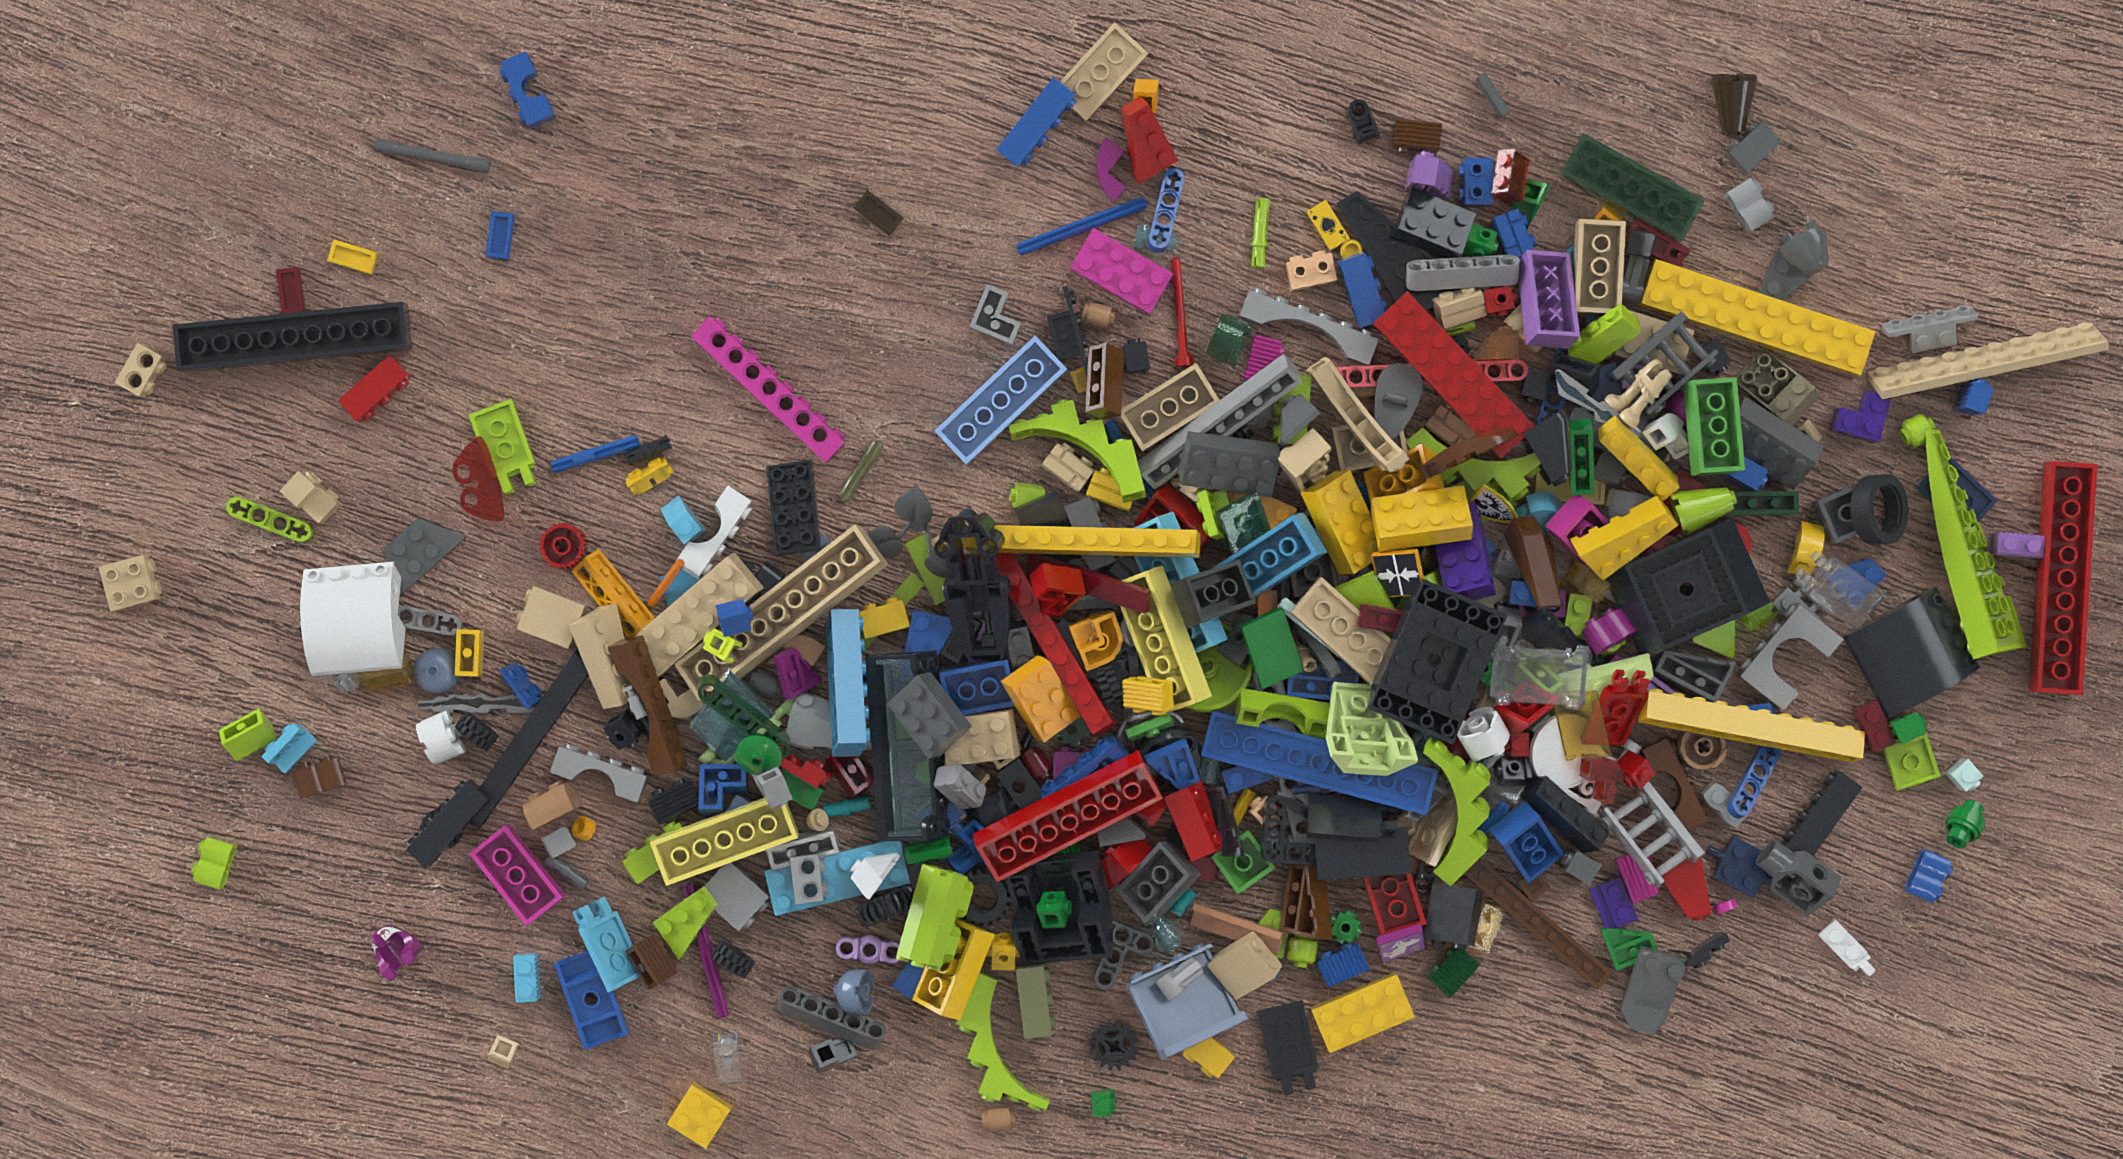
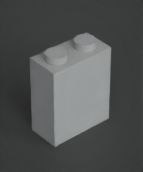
M734 861L723 865L705 885L718 904L715 911L737 931L742 927L747 930L755 921L752 916L757 910L762 913L771 903L767 900L770 894Z

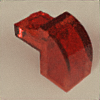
M1582 753L1579 776L1589 781H1595V800L1604 804H1613V797L1616 793L1615 781H1623L1621 767L1615 761L1603 755Z

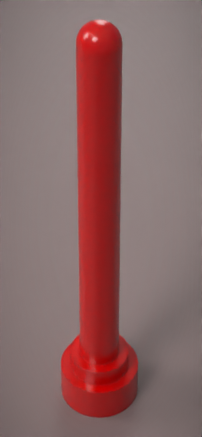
M1174 257L1171 260L1179 346V352L1177 357H1175L1176 367H1190L1194 365V359L1191 356V352L1188 351L1181 261L1178 257Z

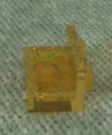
M1482 902L1475 947H1469L1489 954L1505 910Z

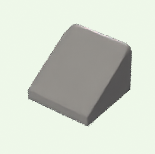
M566 826L541 839L551 859L576 846Z

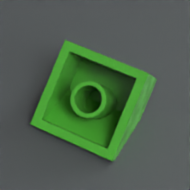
M1248 829L1239 834L1244 857L1221 856L1222 848L1211 856L1237 894H1240L1276 868L1273 863L1262 858L1261 846Z

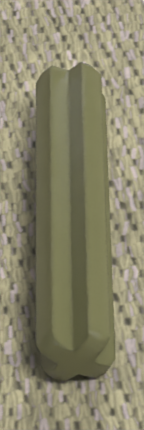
M872 440L838 494L841 499L847 502L851 499L881 452L883 445L877 440Z

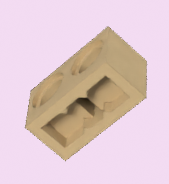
M137 343L115 383L135 395L145 398L146 395H150L155 387L153 382L157 375H161L167 365L165 363L167 357L144 344ZM151 355L153 364L147 368L144 361L147 356ZM139 375L142 383L136 388L133 385V379Z

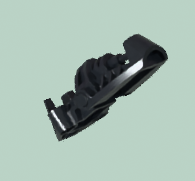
M967 508L963 509L958 515L949 517L940 533L939 540L934 545L935 554L941 559H946L947 567L952 568L953 578L945 579L942 586L946 608L955 636L968 660L1005 659L1009 639L1010 617L1008 597L1011 593L1012 585L1008 576H1001L999 568L996 567L995 555L1004 545L1005 537L1001 531L994 529L996 521L986 512L977 514L974 510ZM975 537L977 551L982 554L980 561L979 555L976 553L964 555L962 538ZM988 540L992 541L995 546L990 545ZM944 542L949 544L951 548L946 547ZM972 612H981L982 620L985 621L986 632L982 634V640L977 642L974 639Z

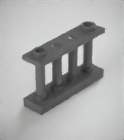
M1682 311L1675 315L1609 374L1614 381L1621 378L1623 381L1626 380L1631 386L1636 380V377L1632 374L1634 371L1631 368L1636 363H1639L1640 366L1643 364L1644 367L1652 360L1650 359L1649 352L1655 347L1657 350L1660 349L1684 375L1675 385L1669 380L1664 387L1667 392L1657 401L1655 399L1653 404L1650 402L1647 404L1649 408L1643 412L1645 416L1651 413L1655 416L1665 407L1662 403L1703 366L1705 369H1708L1717 361L1715 356L1719 352L1715 349L1708 354L1684 328L1686 325L1683 322L1688 317ZM1671 332L1675 335L1678 334L1700 358L1701 361L1693 369H1690L1668 345L1666 337Z

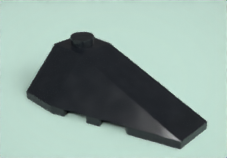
M1003 787L984 795L983 803L980 807L965 809L970 820L975 819L984 828L1015 813Z

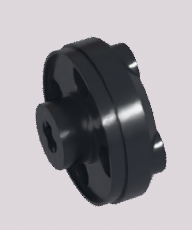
M1171 726L1160 730V734L1152 738L1144 737L1139 743L1137 750H1139L1143 757L1187 738L1186 741L1198 776L1200 777L1203 756H1201L1202 747L1195 736L1183 727ZM1145 761L1153 777L1159 775L1155 781L1161 792L1178 790L1168 779L1164 778L1153 766Z

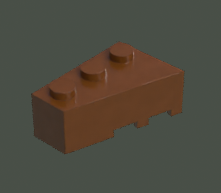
M1289 864L1279 931L1315 939L1332 940L1326 880H1317L1316 865Z

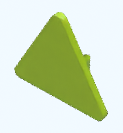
M1735 620L1693 637L1692 641L1724 656L1733 658L1735 656Z

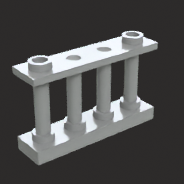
M1648 781L1641 790L1636 789L1637 797L1613 814L1608 807L1605 808L1600 817L1603 826L1613 832L1644 872V878L1651 886L1654 885L1658 889L1664 883L1662 875L1685 859L1690 860L1694 864L1705 852ZM1647 804L1652 811V815L1626 832L1619 823V820L1640 805ZM1655 823H1661L1666 829V833L1640 850L1633 839ZM1670 841H1675L1680 847V852L1655 869L1647 857Z

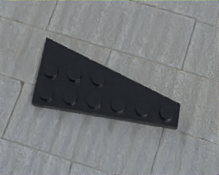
M1358 191L1337 202L1367 256H1371L1374 268L1394 302L1408 291L1427 311L1433 307L1432 299L1439 297L1440 293L1461 290V288L1426 291L1409 290L1406 287V266L1408 262L1433 259V257L1425 250L1391 237L1395 223L1384 216L1378 208Z

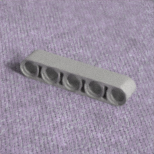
M1514 255L1415 260L1408 262L1406 266V287L1412 291L1514 285L1519 281L1520 259Z

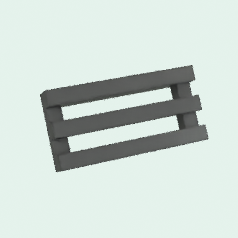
M1481 74L1475 81L1500 119L1509 112V108L1487 74Z

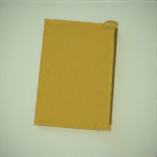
M1598 692L1552 694L1560 698V702L1554 706L1565 760L1571 761L1575 758L1611 757Z

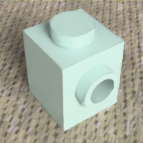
M1960 758L1944 773L1959 790L1966 792L1977 788L1981 783L1979 780L1983 777L1981 772L1966 758Z

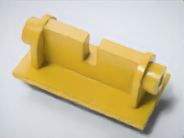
M665 456L662 458L656 457L645 468L641 470L636 469L629 473L628 478L625 480L634 496L636 494L641 495L653 487L650 479L653 478L658 485L670 478V474L674 473L670 464L668 465Z

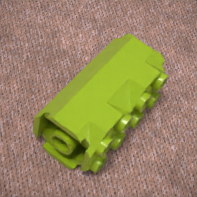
M922 864L896 959L909 962L910 959L912 960L911 965L924 968L925 964H927V968L940 971L944 963H950L954 959L961 935V930L956 926L955 920L959 917L963 918L967 914L974 889L973 883L968 880L966 875L937 866Z

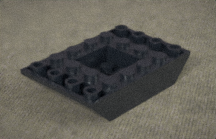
M1732 517L1628 562L1605 579L1618 609H1623L1637 629L1631 638L1639 655L1646 653L1652 655L1771 603ZM1685 582L1692 584L1694 588L1693 593L1689 596H1684L1680 593V586Z
M1422 579L1406 602L1372 682L1367 709L1453 744L1508 615ZM1435 653L1439 660L1435 666L1431 667L1427 663V658L1430 654Z

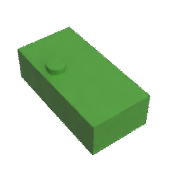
M1737 377L1691 380L1684 383L1683 392L1691 476L1735 474L1744 471L1745 461Z

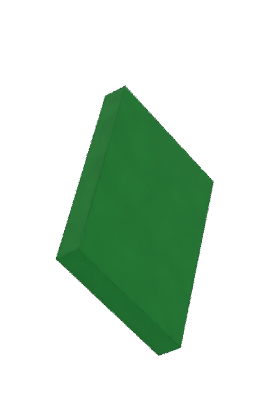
M1279 607L1239 625L1260 688H1267L1304 671L1283 608Z

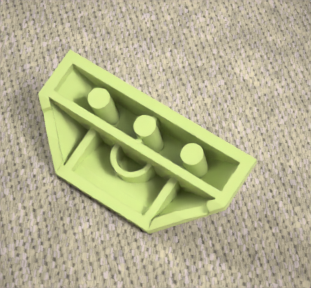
M1649 653L1558 676L1566 684L1562 693L1563 699L1591 716L1604 687H1607L1608 684L1611 685V676L1615 669L1625 671V675L1622 678L1629 679L1628 685H1632V677L1636 670L1645 671L1646 675L1644 678L1652 680L1654 675Z

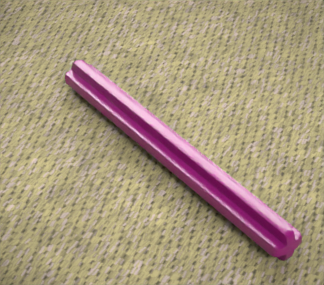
M694 883L683 886L685 898H688L697 891ZM705 923L698 932L696 940L717 1018H723L729 1015V1010L716 961L710 957L713 949Z

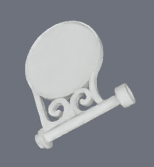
M1561 713L1552 716L1541 724L1532 738L1529 756L1532 770L1537 777L1545 775L1549 777L1571 798L1584 806L1583 809L1592 817L1599 818L1600 815L1596 812L1619 777L1614 767L1607 776H1601L1599 767L1604 764V767H1601L1600 770L1608 773L1611 769V764H1615L1628 750L1638 754L1642 747L1627 738L1625 744L1621 745L1625 748L1621 756L1617 759L1610 757L1600 744L1582 743L1580 736L1588 722L1586 718L1573 713ZM1588 783H1593V787L1588 786L1587 789H1585ZM1578 785V789L1582 794H1591V796L1582 798L1568 788Z

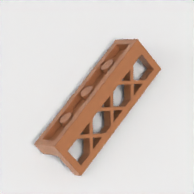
M1194 903L1192 909L1194 913L1190 925L1236 941L1254 931L1262 939L1266 947L1273 954L1278 955L1285 932L1201 903Z

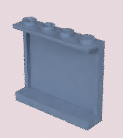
M1203 943L1198 944L1190 949L1192 952L1184 956L1183 952L1171 957L1172 962L1166 965L1160 962L1150 967L1151 972L1143 974L1141 971L1130 976L1131 981L1126 984V988L1161 1060L1167 1059L1248 1019L1244 1011L1239 1012L1232 995L1207 967V964L1213 957L1209 950L1213 947L1212 944L1205 947ZM1192 957L1201 965L1203 973L1185 986L1186 989L1169 1001L1155 982L1170 970H1175L1181 963Z

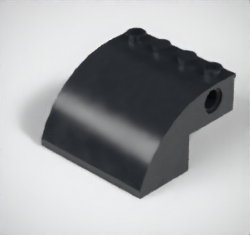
M1937 587L1916 594L1890 612L1868 620L1843 637L1886 718L1895 716L1938 695L1980 669L1977 659H1973L1969 653L1966 639L1958 628Z
M1098 850L1050 855L1005 878L1016 910L1011 931L1023 965L1112 956L1113 924L1111 902ZM1065 891L1068 901H1071L1072 913L1068 915L1065 928H1043L1037 913V903L1040 902L1042 893Z

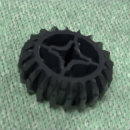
M903 885L860 903L855 908L858 921H860L863 927H869L908 911L911 906L914 890H912L910 885Z

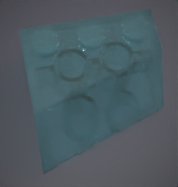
M729 668L724 674L726 678L723 683L770 720L776 713L766 701ZM727 699L721 701L723 705L732 704V702ZM706 703L689 725L724 761H727L736 753L739 742L747 737ZM741 714L738 716L743 720L750 718V716L747 714Z

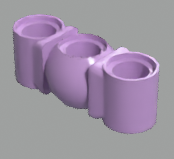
M865 935L862 938L845 936L837 943L836 952L841 958L859 959L866 964H875L878 961L896 963L899 960L896 957L888 956L886 950L889 946L899 948L900 942L881 940L874 935ZM850 942L853 945V951L851 953H844L841 950V943ZM866 944H873L876 947L874 955H867L864 952Z

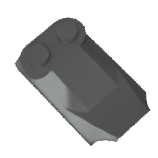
M1640 946L1620 1008L1630 1029L1655 1035L1657 1030L1665 1023L1679 980L1685 974L1684 965L1686 959L1684 957Z

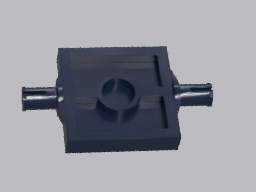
M1735 836L1731 837L1727 847L1722 851L1712 845H1709L1707 848L1709 850H1706V854L1718 859L1712 878L1751 898L1756 897L1763 884L1771 887L1773 877L1756 865V860L1762 850Z

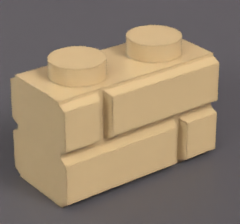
M1478 287L1461 288V290L1455 292L1445 291L1440 293L1439 297L1432 299L1436 322L1443 329L1487 316L1484 295Z
M1057 443L1041 466L1079 493L1095 471L1091 468L1093 463L1083 456L1081 459L1073 455L1075 450L1066 443H1063L1062 446Z

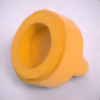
M585 816L578 817L572 825V835L583 841L592 838L596 830L595 821Z

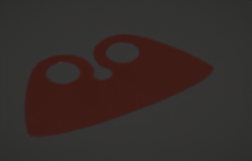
M478 436L465 447L455 460L452 468L453 476L460 484H469L474 479L478 482L476 488L470 486L461 493L460 502L462 508L467 513L482 519L501 522L504 519V506L496 469L487 444L481 436ZM462 464L467 465L470 470V474L466 479L460 478L457 474V469ZM471 492L477 497V504L474 507H469L465 503V496Z

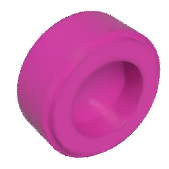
M1732 898L1714 905L1713 909L1716 915L1734 909L1738 905L1735 899Z

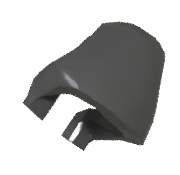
M1812 220L1805 224L1807 231L1794 237L1791 233L1782 237L1784 244L1780 247L1783 259L1807 275L1821 272L1829 263L1826 231Z

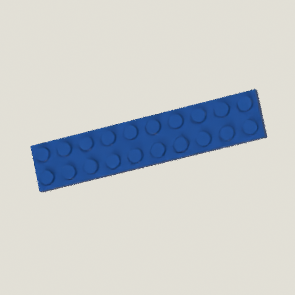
M1212 711L1201 753L1203 757L1423 815L1428 813L1439 771L1413 764L1387 776L1343 773L1331 758L1326 740L1265 724H1260L1259 727L1236 724V717Z

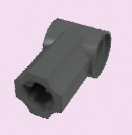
M1629 256L1623 278V300L1637 304L1640 303L1645 287L1643 282L1650 260L1641 256Z

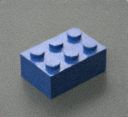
M1005 657L1003 660H988L942 669L939 672L943 689L963 715L1014 706L1013 701L1001 683L1004 678L1011 674L1008 657Z
M1526 801L1514 808L1513 811L1489 829L1514 868L1528 883L1565 855L1540 816Z

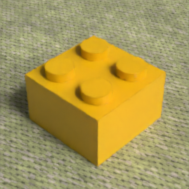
M694 1081L667 1125L706 1149L733 1105Z

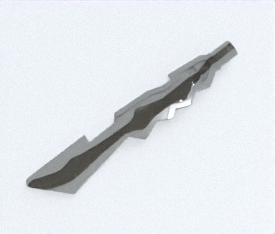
M465 693L462 696L452 694L449 697H443L439 695L433 700L418 701V709H430L437 712L447 710L449 713H454V710L488 713L491 709L507 708V713L533 712L538 703L528 710L526 707L523 708L517 699L519 696L515 697L514 694L489 699L484 693L474 697Z

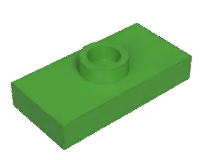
M1166 713L1128 728L1126 733L1132 742L1144 737L1152 738L1159 735L1160 730L1174 726L1175 722L1173 717Z

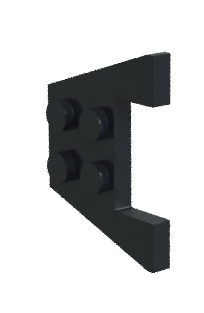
M1204 787L1217 831L1222 833L1223 848L1221 856L1244 857V850L1227 788ZM1173 820L1170 829H1167L1166 841H1172L1182 852L1183 841Z

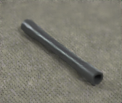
M378 138L375 142V152L394 156L400 155L452 165L487 174L490 171L491 160L403 145L398 142Z

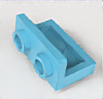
M289 724L281 731V737L277 741H272L265 748L266 752L261 757L267 763L275 764L283 773H288L317 742V739L303 725Z

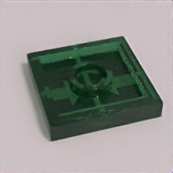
M1255 491L1215 512L1229 551L1233 554L1271 530L1259 495Z

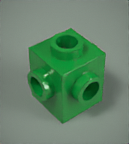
M1473 223L1462 254L1469 257L1494 256L1499 244L1495 242L1498 232Z
M1065 891L1042 893L1041 900L1037 903V913L1042 927L1065 928L1068 915L1072 913L1071 901H1068Z
M1346 909L1344 913L1337 910L1336 915L1332 914L1330 917L1332 939L1342 944L1345 941L1351 943L1353 939L1357 940L1362 930V927L1359 926L1361 922L1356 919L1358 915ZM1345 923L1350 926L1347 932L1341 930V926Z

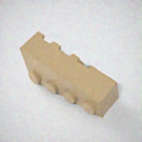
M617 603L598 607L568 626L603 709L623 706L629 702L628 698L630 696L623 689L632 684L616 669L609 650V646L624 639Z

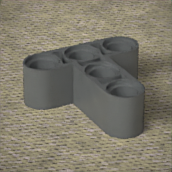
M1112 919V950L1119 952L1120 958L1116 962H1110L1107 958L1100 959L1094 976L1096 985L1101 989H1108L1113 986L1128 949L1143 955L1151 952L1154 943L1150 934ZM1118 929L1127 930V939L1123 941L1116 939V931ZM1146 937L1149 939L1150 944L1146 949H1140L1136 945L1139 938ZM1102 972L1110 973V982L1101 983L1098 980L1099 974Z

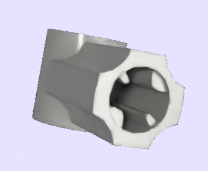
M1190 957L1155 983L1170 1001L1186 989L1185 986L1201 975L1203 971L1198 961Z

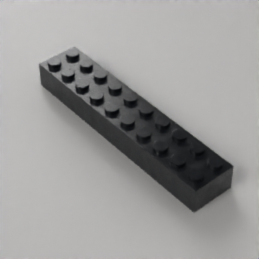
M405 302L172 325L177 371L183 373L412 350L408 304Z

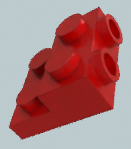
M789 754L782 759L780 764L782 768L815 788H818L820 785H826L833 774L825 768L827 764L816 757L813 760H806L804 765L801 764L803 760L793 754Z

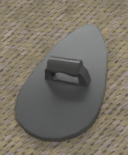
M1401 363L1390 365L1381 372L1375 391L1374 419L1392 440L1402 432L1409 422L1423 392V381L1420 374L1413 367Z

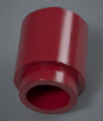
M1036 746L1020 756L1023 760L1022 764L1034 780L1038 778L1042 781L1052 774L1050 769L1053 766L1041 749L1038 750Z

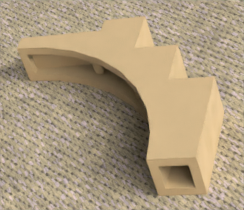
M1324 357L1308 368L1307 372L1312 376L1311 378L1333 411L1342 418L1355 439L1364 446L1376 466L1382 471L1387 470L1390 473L1402 469L1405 466V462L1409 460V457L1374 420L1332 361Z

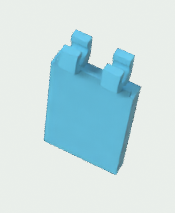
M604 896L589 903L590 908L588 905H585L572 913L576 923L580 924V929L578 930L607 992H610L640 977V974L626 953V950L632 947L633 944L618 912L612 913L611 907Z

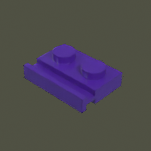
M1620 876L1588 889L1604 928H1619L1638 920Z

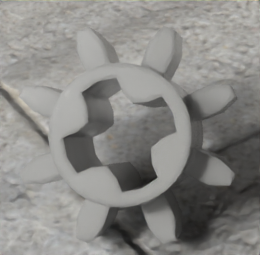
M359 672L333 674L332 679L335 681L333 684L339 691L344 689L346 692L356 689L361 682L360 678H362Z

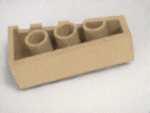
M1314 428L1294 445L1284 448L1278 458L1289 485L1302 499L1301 492L1326 477L1325 473L1328 471V466L1325 462L1327 463L1330 459L1328 453L1331 451V446Z

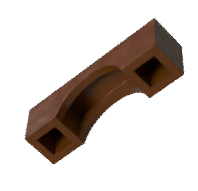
M1663 737L1641 748L1639 751L1641 756L1647 759L1654 771H1663L1675 781L1678 796L1671 810L1687 831L1708 822L1706 817L1708 811L1704 803H1699L1696 794H1698L1696 786L1692 781L1689 782L1685 775L1688 773L1683 761L1679 762L1675 755L1678 751L1672 740L1668 741L1667 738Z

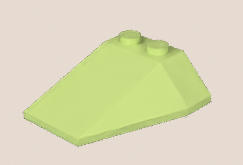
M1334 682L1331 691L1326 741L1331 758L1343 773L1387 776L1418 762L1413 741L1402 724L1367 709L1371 685Z

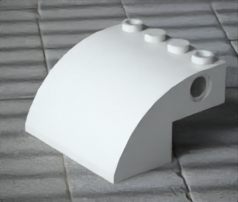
M394 562L305 569L303 571L300 601L301 631L307 665L312 676L402 669L406 629L398 616L401 576Z

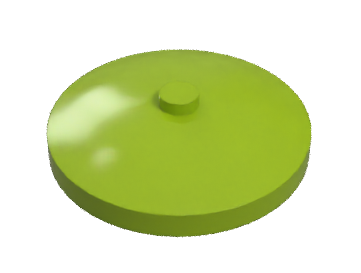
M1222 624L1225 634L1228 636L1232 628ZM1219 644L1196 653L1212 696L1185 708L1196 712L1209 713L1223 710L1237 701L1240 689H1247L1251 682L1253 673L1252 662L1249 663L1245 670H1242L1218 652Z

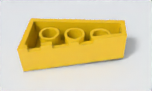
M1655 496L1629 509V514L1619 517L1617 515L1609 519L1611 523L1599 529L1595 526L1588 530L1589 534L1581 538L1575 536L1570 540L1584 562L1602 580H1605L1677 527L1678 523L1668 507L1658 496Z

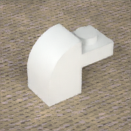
M1668 413L1649 423L1642 432L1655 450L1665 446L1675 460L1689 453L1688 435L1682 428L1685 423L1675 414Z

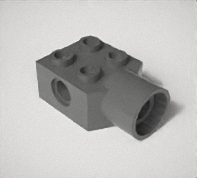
M1777 839L1770 841L1756 860V865L1773 877L1770 890L1806 917L1834 898L1842 879L1808 852H1793Z

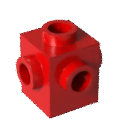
M1510 285L1491 286L1490 290L1482 291L1487 315L1496 314V317L1510 315L1509 311L1515 308L1514 304H1517L1515 290L1511 291ZM1497 297L1502 299V303L1498 302Z

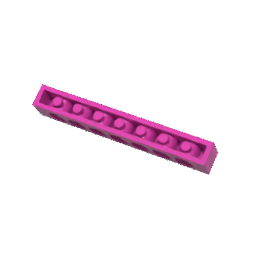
M709 316L691 337L825 463H828L846 444L842 440L845 436L835 427L831 430L825 425L828 420L819 412L814 414L808 408L811 404L802 396L799 398L792 394L794 388L785 380L782 383L775 378L778 373L768 364L763 367L758 362L761 357L752 349L747 352L741 346L744 342L735 333L730 336L725 331L727 326L718 317L713 320ZM722 335L726 339L724 346L715 347V337ZM735 351L742 353V360L739 363H732L730 359L731 354ZM751 367L759 369V375L755 379H750L747 376V371ZM769 382H773L776 385V391L771 395H767L764 392V386ZM783 399H792L793 406L790 410H783L781 408ZM801 414L809 415L810 422L808 425L800 426L797 420ZM819 429H823L827 433L826 439L822 442H817L814 438L815 432Z

